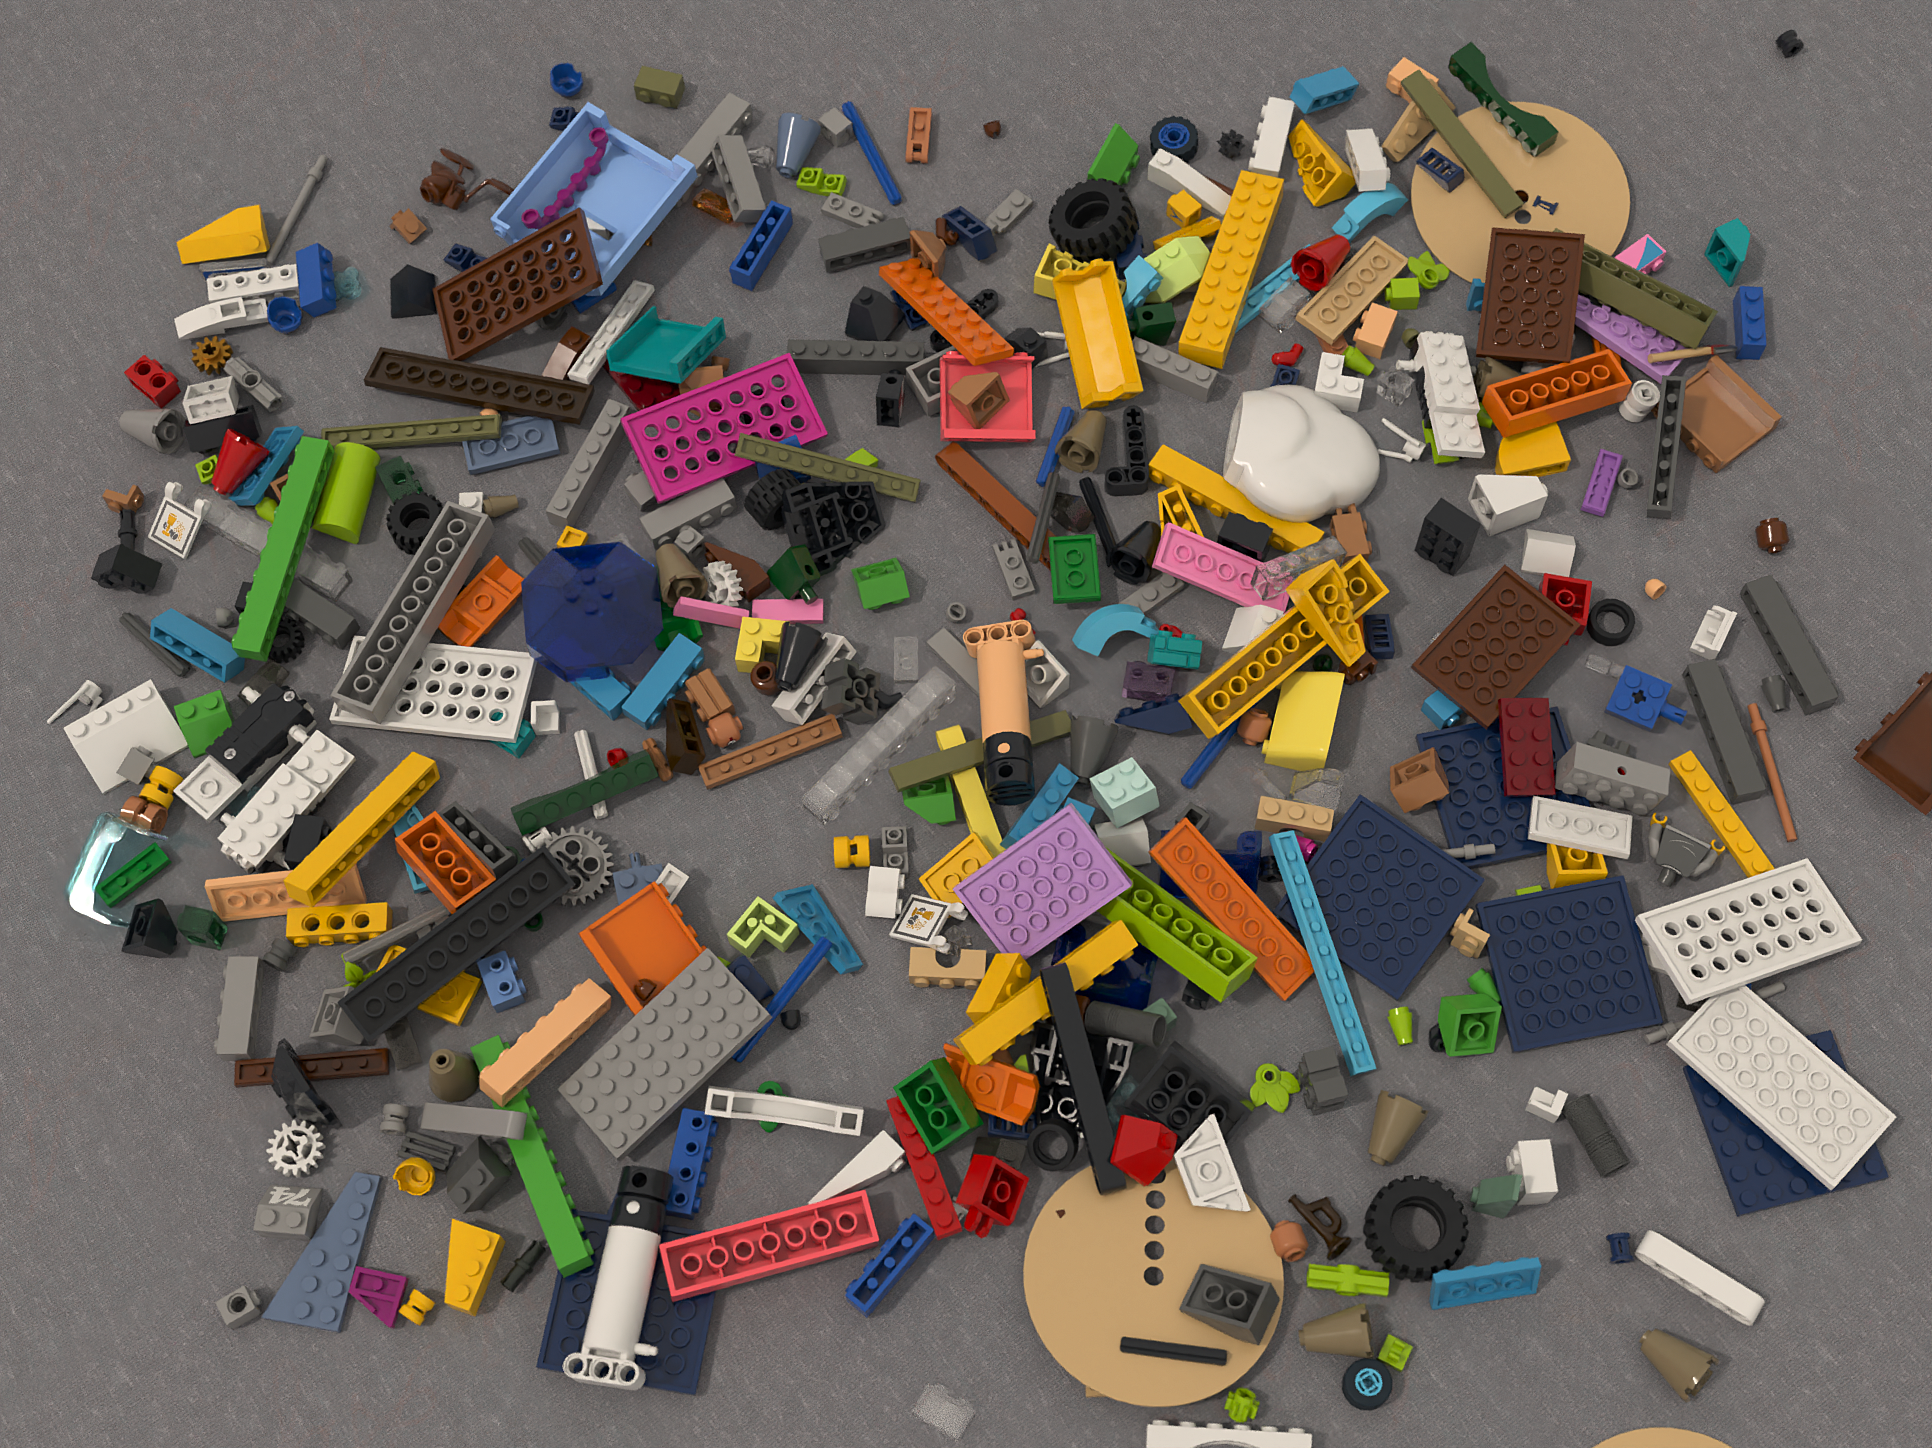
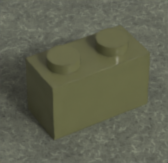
M642 66L634 83V90L637 100L677 109L685 90V84L681 74Z

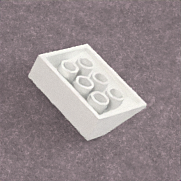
M151 679L64 727L72 745L103 795L129 781L116 772L132 747L138 749L140 745L151 751V757L155 759L153 762L155 766L189 747L178 722Z

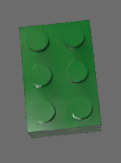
M945 1057L929 1061L893 1087L931 1155L947 1150L984 1124Z

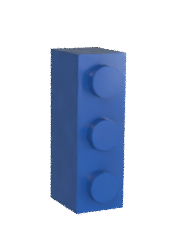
M318 242L296 252L300 308L314 318L336 309L335 275L332 267L333 256L328 249Z
M1739 286L1733 299L1735 346H1737L1736 359L1759 360L1766 347L1763 287Z

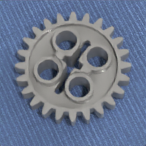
M573 826L570 828V833H566L564 828H561L560 836L551 832L552 841L546 838L543 839L546 848L557 862L563 865L562 868L571 879L576 878L581 882L577 889H571L561 897L563 906L567 904L568 900L572 901L573 907H576L577 900H581L582 904L586 905L587 897L595 901V892L603 895L601 885L609 887V882L605 878L613 877V873L607 871V869L614 867V863L607 862V860L612 858V853H604L608 849V844L600 846L602 837L599 836L594 840V831L591 830L585 835L584 827H581L579 833H575ZM570 844H576L580 847V850L577 854L570 855L566 852V848ZM560 851L572 864L578 862L579 871L589 877L590 881L586 882L575 869L569 871L568 863L559 857L557 852ZM590 860L598 864L597 869L591 872L584 868L585 863Z

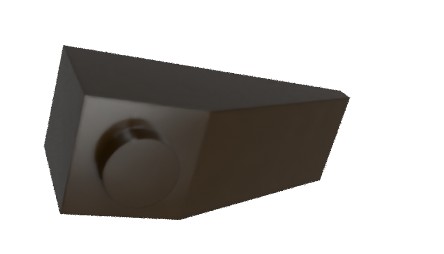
M669 698L667 700L666 755L672 772L692 775L706 757L690 702Z

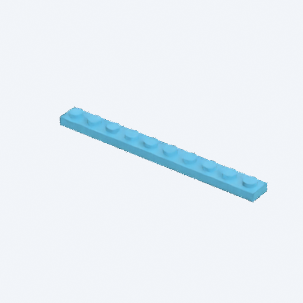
M1294 830L1273 834L1268 838L1350 1076L1373 1071L1377 1068Z

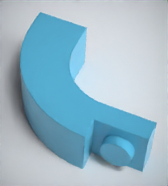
M1386 183V190L1365 191L1343 209L1345 214L1334 224L1332 229L1338 235L1347 238L1350 243L1369 222L1383 214L1394 216L1408 199L1391 183Z
M1114 604L1103 607L1089 615L1077 629L1072 641L1077 648L1099 656L1108 638L1119 631L1131 630L1150 638L1151 634H1158L1159 629L1155 626V621L1144 617L1145 615L1139 607L1128 604Z

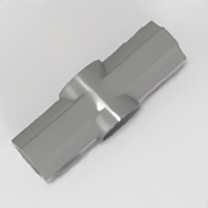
M232 357L226 362L224 367L225 373L228 376H233L234 381L246 391L250 398L255 399L269 413L272 411L276 412L281 408L284 398L262 379L259 372L252 370L239 357Z

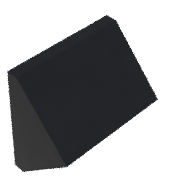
M408 264L390 279L391 318L436 315V302L433 288L436 287L435 275Z

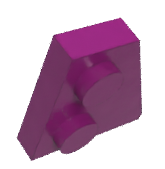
M356 1266L348 1292L385 1325L394 1329L409 1279L400 1275Z

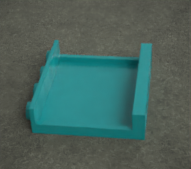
M652 306L606 350L610 371L681 384L726 339L724 320L721 317H714L704 327L658 319L657 308Z

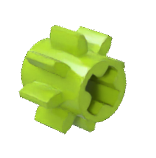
M1238 1388L1235 1393L1229 1391L1224 1409L1229 1410L1228 1415L1236 1422L1245 1423L1248 1421V1418L1255 1419L1260 1402L1255 1400L1256 1396L1251 1390Z

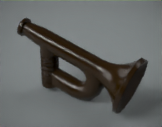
M1296 1194L1289 1198L1288 1202L1292 1203L1298 1213L1325 1241L1328 1249L1327 1259L1329 1261L1338 1257L1352 1241L1351 1237H1339L1336 1235L1342 1228V1218L1331 1206L1327 1196L1306 1205L1297 1198ZM1322 1210L1331 1220L1332 1224L1330 1226L1324 1225L1314 1213Z

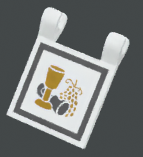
M168 482L165 487V497L148 538L186 559L203 518L211 509L212 503L207 499H198L194 504L193 511L175 500L182 492L183 486L178 482Z
M911 894L889 936L931 947L946 954L951 945L946 943L945 937L938 936L949 915L959 920H965L969 912L964 910L965 906L961 903L951 904Z

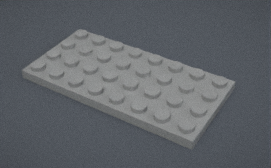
M707 948L568 1078L558 1090L611 1153L621 1162L773 1017L714 953Z

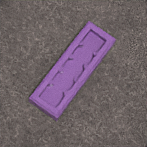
M1600 449L1580 510L1601 517L1604 516L1623 455Z

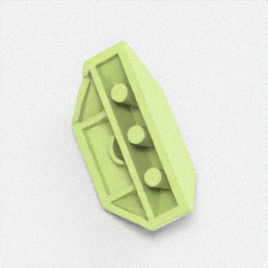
M1199 236L1175 238L1144 258L1163 277L1159 288L1145 298V303H1165L1202 279L1211 254Z

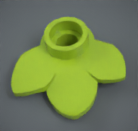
M1428 251L1421 254L1418 259L1411 256L1408 258L1410 271L1417 276L1418 283L1425 289L1435 288L1438 282L1445 281L1448 277L1449 269L1444 264L1436 265Z
M1265 1063L1260 1065L1255 1072L1256 1082L1250 1088V1099L1255 1107L1267 1102L1273 1110L1284 1113L1289 1103V1094L1299 1092L1300 1085L1295 1076L1290 1072L1280 1071L1274 1064ZM1267 1071L1272 1073V1079L1270 1081H1267L1265 1079V1073Z

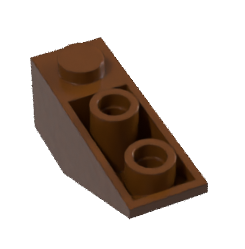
M709 542L704 543L706 550L704 556L709 563L725 561V564H732L731 570H737L736 578H741L739 586L743 588L742 591H739V594L748 603L771 587L769 576L755 560Z

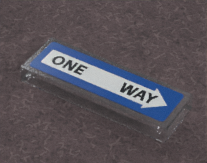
M266 258L199 264V272L205 283H207V278L219 275L225 276L239 272L271 268Z

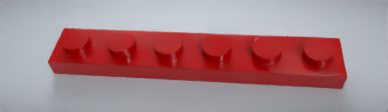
M899 1097L886 1100L937 1240L962 1232L961 1224L934 1154L931 1155Z

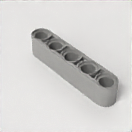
M424 1103L420 1129L523 1140L527 1113Z

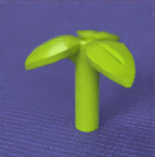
M343 953L341 955L345 963V978L348 982H351L343 987L351 986L356 988L377 971L372 970L363 975L364 971L356 963L345 962Z

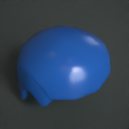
M560 63L553 66L550 71L551 87L559 95L572 97L582 89L581 72H576L572 64Z
M284 296L277 297L268 304L267 319L273 329L280 333L295 331L301 325L302 311L294 299Z

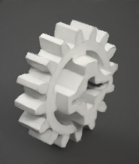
M725 561L709 563L707 567L703 568V575L708 583V589L704 595L706 597L705 601L731 607L739 606L737 601L742 600L739 591H742L743 588L739 586L741 578H736L737 570H731L732 564H725Z
M293 1120L291 1127L283 1123V1131L274 1130L273 1132L277 1137L268 1140L273 1145V1148L266 1150L269 1155H272L268 1161L275 1165L274 1169L277 1172L283 1171L286 1177H289L292 1172L297 1178L300 1177L301 1171H304L307 1175L310 1174L309 1167L317 1168L316 1159L324 1158L319 1150L326 1148L322 1142H319L324 1137L320 1133H316L318 1129L314 1125L309 1127L306 1121H303L299 1126V1123ZM296 1133H303V1134H306V1135H308V1136L303 1135V1136L299 1137V1136H296L295 1134H296ZM294 1142L298 1145V1146H297V1150H298L297 1153H298L299 1156H297V1155L294 1153V1151H295ZM291 1161H295L297 1164H295V1165H290V1164H286V1163H284V1162L289 1163V1162H291Z

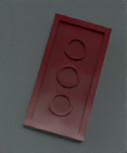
M607 359L602 365L637 411L680 395V390L674 382L610 371Z
M1500 698L1498 700L1504 797L1554 796L1555 781L1549 698Z

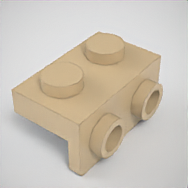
M1469 908L1466 915L1460 913L1450 933V935L1454 936L1450 945L1458 948L1459 952L1464 956L1478 959L1490 934L1468 923L1474 911Z

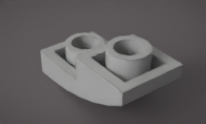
M906 826L882 827L883 867L901 869V874H905V878H909Z

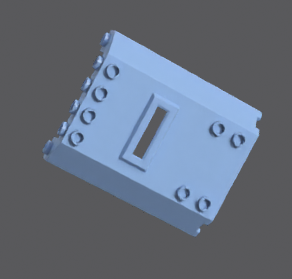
M587 102L490 220L494 227L493 231L509 245L537 231V229H529L524 225L521 219L522 214L528 209H535L541 218L544 216V209L549 205H553L558 199L557 193L567 188L571 183V176L581 171L584 167V160L595 154L597 147L593 146L590 141L589 133L594 128H604L609 140L606 144L605 154L598 163L601 168L600 172L597 175L589 174L585 179L587 188L581 192L575 191L572 195L574 204L569 208L562 207L559 211L562 217L580 207L585 212L586 217L614 233L607 240L589 229L603 285L585 295L601 296L698 176L694 164L677 154L671 161L611 126L606 112ZM571 234L567 235L565 242L569 240ZM552 244L548 246V250L546 252H548L552 248ZM573 252L571 254V258L569 260L574 258L576 252ZM534 254L530 256V261L533 259ZM557 262L553 264L551 270H553L556 267ZM580 270L576 272L574 279L579 276Z

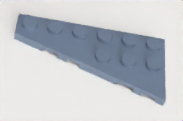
M359 1172L353 1174L261 1318L331 1332H341L351 1295L348 1291L356 1266H359L382 1178L380 1176Z

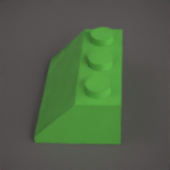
M1115 123L1087 173V180L1095 179L1097 181L1098 178L1106 179L1107 182L1108 180L1114 181L1121 186L1123 184L1127 185L1129 182L1130 171L1132 168L1137 167L1140 156L1138 155V145L1119 124Z

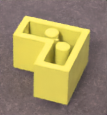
M742 617L735 656L738 672L751 673L756 664L764 661L765 653L778 654L782 625L790 621Z

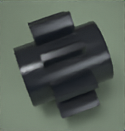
M1233 129L1229 133L1222 132V137L1217 141L1221 146L1218 151L1221 154L1226 153L1228 158H1232L1233 154L1240 156L1242 147H1245L1241 141L1244 136L1240 133L1236 135V131Z

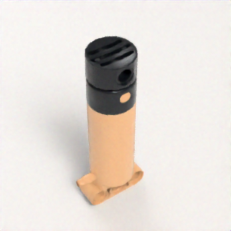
M1026 620L972 627L965 631L963 640L968 654L973 658H977L986 797L990 802L997 805L1013 806L1031 800L1035 795L1025 660L1041 657L1044 655L1043 649H1030L1036 640L1031 624Z

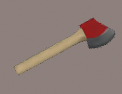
M1715 344L1697 347L1696 349L1689 348L1648 355V362L1656 363L1710 354H1726L1737 351V346Z

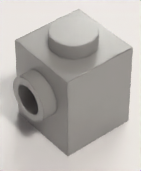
M140 745L138 749L132 747L116 773L139 785L144 777L149 779L155 768L153 764L155 759L151 757L152 752Z

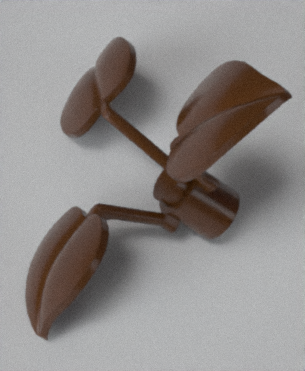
M445 148L440 149L441 154L458 164V173L456 174L451 168L436 160L431 164L432 176H442L453 180L442 202L456 211L463 201L467 203L470 197L486 185H492L508 195H511L514 191L506 183L492 178L491 180L486 179L466 195V189L458 185V183L465 184V180L461 177L464 167L472 171L474 166L463 156Z

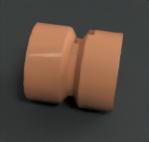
M131 796L122 807L120 823L123 826L134 830L138 829L141 833L155 837L159 835L166 824L168 810L166 807L149 803L140 797Z

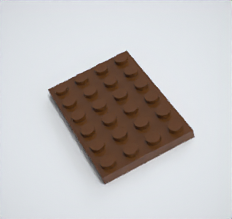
M1492 227L1476 350L1477 358L1490 357L1501 360L1549 364L1570 363L1585 234Z
M1504 564L1412 664L1411 669L1487 730L1499 717L1498 700L1500 698H1516L1577 631L1580 624Z

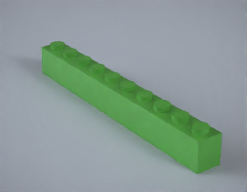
M302 436L300 444H297L295 448V459L293 465L289 466L288 480L286 485L282 487L281 501L279 506L275 508V519L272 527L268 529V540L265 548L261 550V561L258 569L253 574V585L246 595L244 612L239 616L238 631L232 638V648L239 657L267 662L335 453L329 440Z
M499 1035L470 1047L480 1073L486 1066L493 1065L505 1049L511 1048L508 1041L503 1043ZM525 1086L502 1108L492 1099L491 1101L494 1109L527 1113L523 1140L507 1139L557 1267L565 1278L593 1265L594 1263L590 1255L594 1254V1250L589 1239H583L581 1232L585 1231L584 1225L579 1216L574 1217L572 1209L576 1208L571 1194L566 1195L563 1187L567 1185L562 1172H556L554 1164L558 1163L553 1150H547L545 1142L549 1141L544 1128H538L536 1121L540 1118L535 1106H529L527 1099L531 1098L527 1086Z

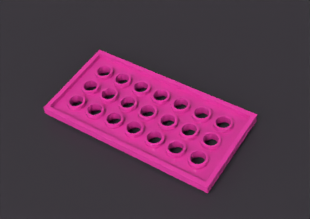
M790 353L620 419L658 504L755 466L754 461L735 457V453H731L728 450L729 444L738 443L740 433L758 435L760 438L774 442H780L796 434L801 447L823 439L828 435ZM776 377L781 378L784 386L780 388L775 387L771 380ZM760 386L763 389V394L760 396L754 395L751 392V387ZM738 394L742 397V402L734 404L731 402L730 396ZM783 398H790L794 406L786 408L782 405L781 400ZM717 402L721 405V410L713 412L709 409V404ZM768 406L772 409L773 414L771 416H764L760 408ZM695 410L699 412L700 419L696 421L691 420L687 413ZM747 414L751 417L752 422L747 425L740 422L739 417ZM671 418L676 419L679 422V427L671 429L667 426L666 421ZM794 418L800 419L803 422V427L794 428L791 425V420ZM723 422L728 423L731 431L723 433L719 430L718 425ZM774 426L779 427L782 430V435L779 437L773 436L770 433V428ZM654 427L657 429L658 435L649 437L646 435L645 429ZM706 431L709 433L710 439L701 441L698 439L697 433ZM684 439L688 442L689 447L684 450L679 449L676 446V441ZM659 447L664 448L668 455L664 458H659L654 453L655 449ZM714 451L718 453L720 459L716 462H711L707 458V453ZM688 460H695L698 463V468L696 470H689L685 463ZM672 468L677 472V476L669 479L664 475V471Z

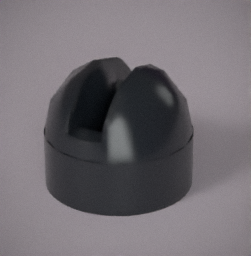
M789 1010L780 1014L781 1022L788 1030L798 1028L801 1023L800 1010Z

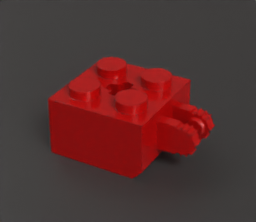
M1544 573L1538 591L1580 624V627L1573 635L1582 636L1588 620L1592 581Z
M974 1154L955 1202L968 1210L965 1218L966 1221H964V1228L969 1232L975 1230V1234L982 1239L988 1235L992 1225L1009 1226L1013 1223L1029 1177L995 1156Z

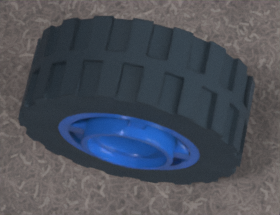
M1181 116L1165 117L1163 120L1158 121L1153 126L1152 132H1150V150L1152 155L1155 156L1158 150L1162 149L1180 158L1185 163L1189 162L1190 159L1194 158L1198 150V131L1195 125L1190 120L1184 119Z

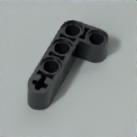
M1132 405L1125 408L1123 412L1122 430L1125 466L1112 467L1105 473L1104 489L1110 496L1142 495L1148 489L1149 468L1144 413L1140 407ZM1133 459H1139L1141 461L1135 462L1133 461ZM1140 479L1142 480V482H1136L1134 480ZM1117 480L1119 483H1112L1110 481Z

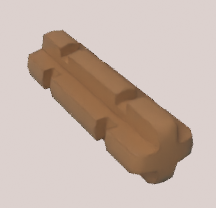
M653 738L644 740L642 742L643 749H646L660 779L663 782L672 779L673 772L670 766L667 765L668 763L661 750L657 747Z

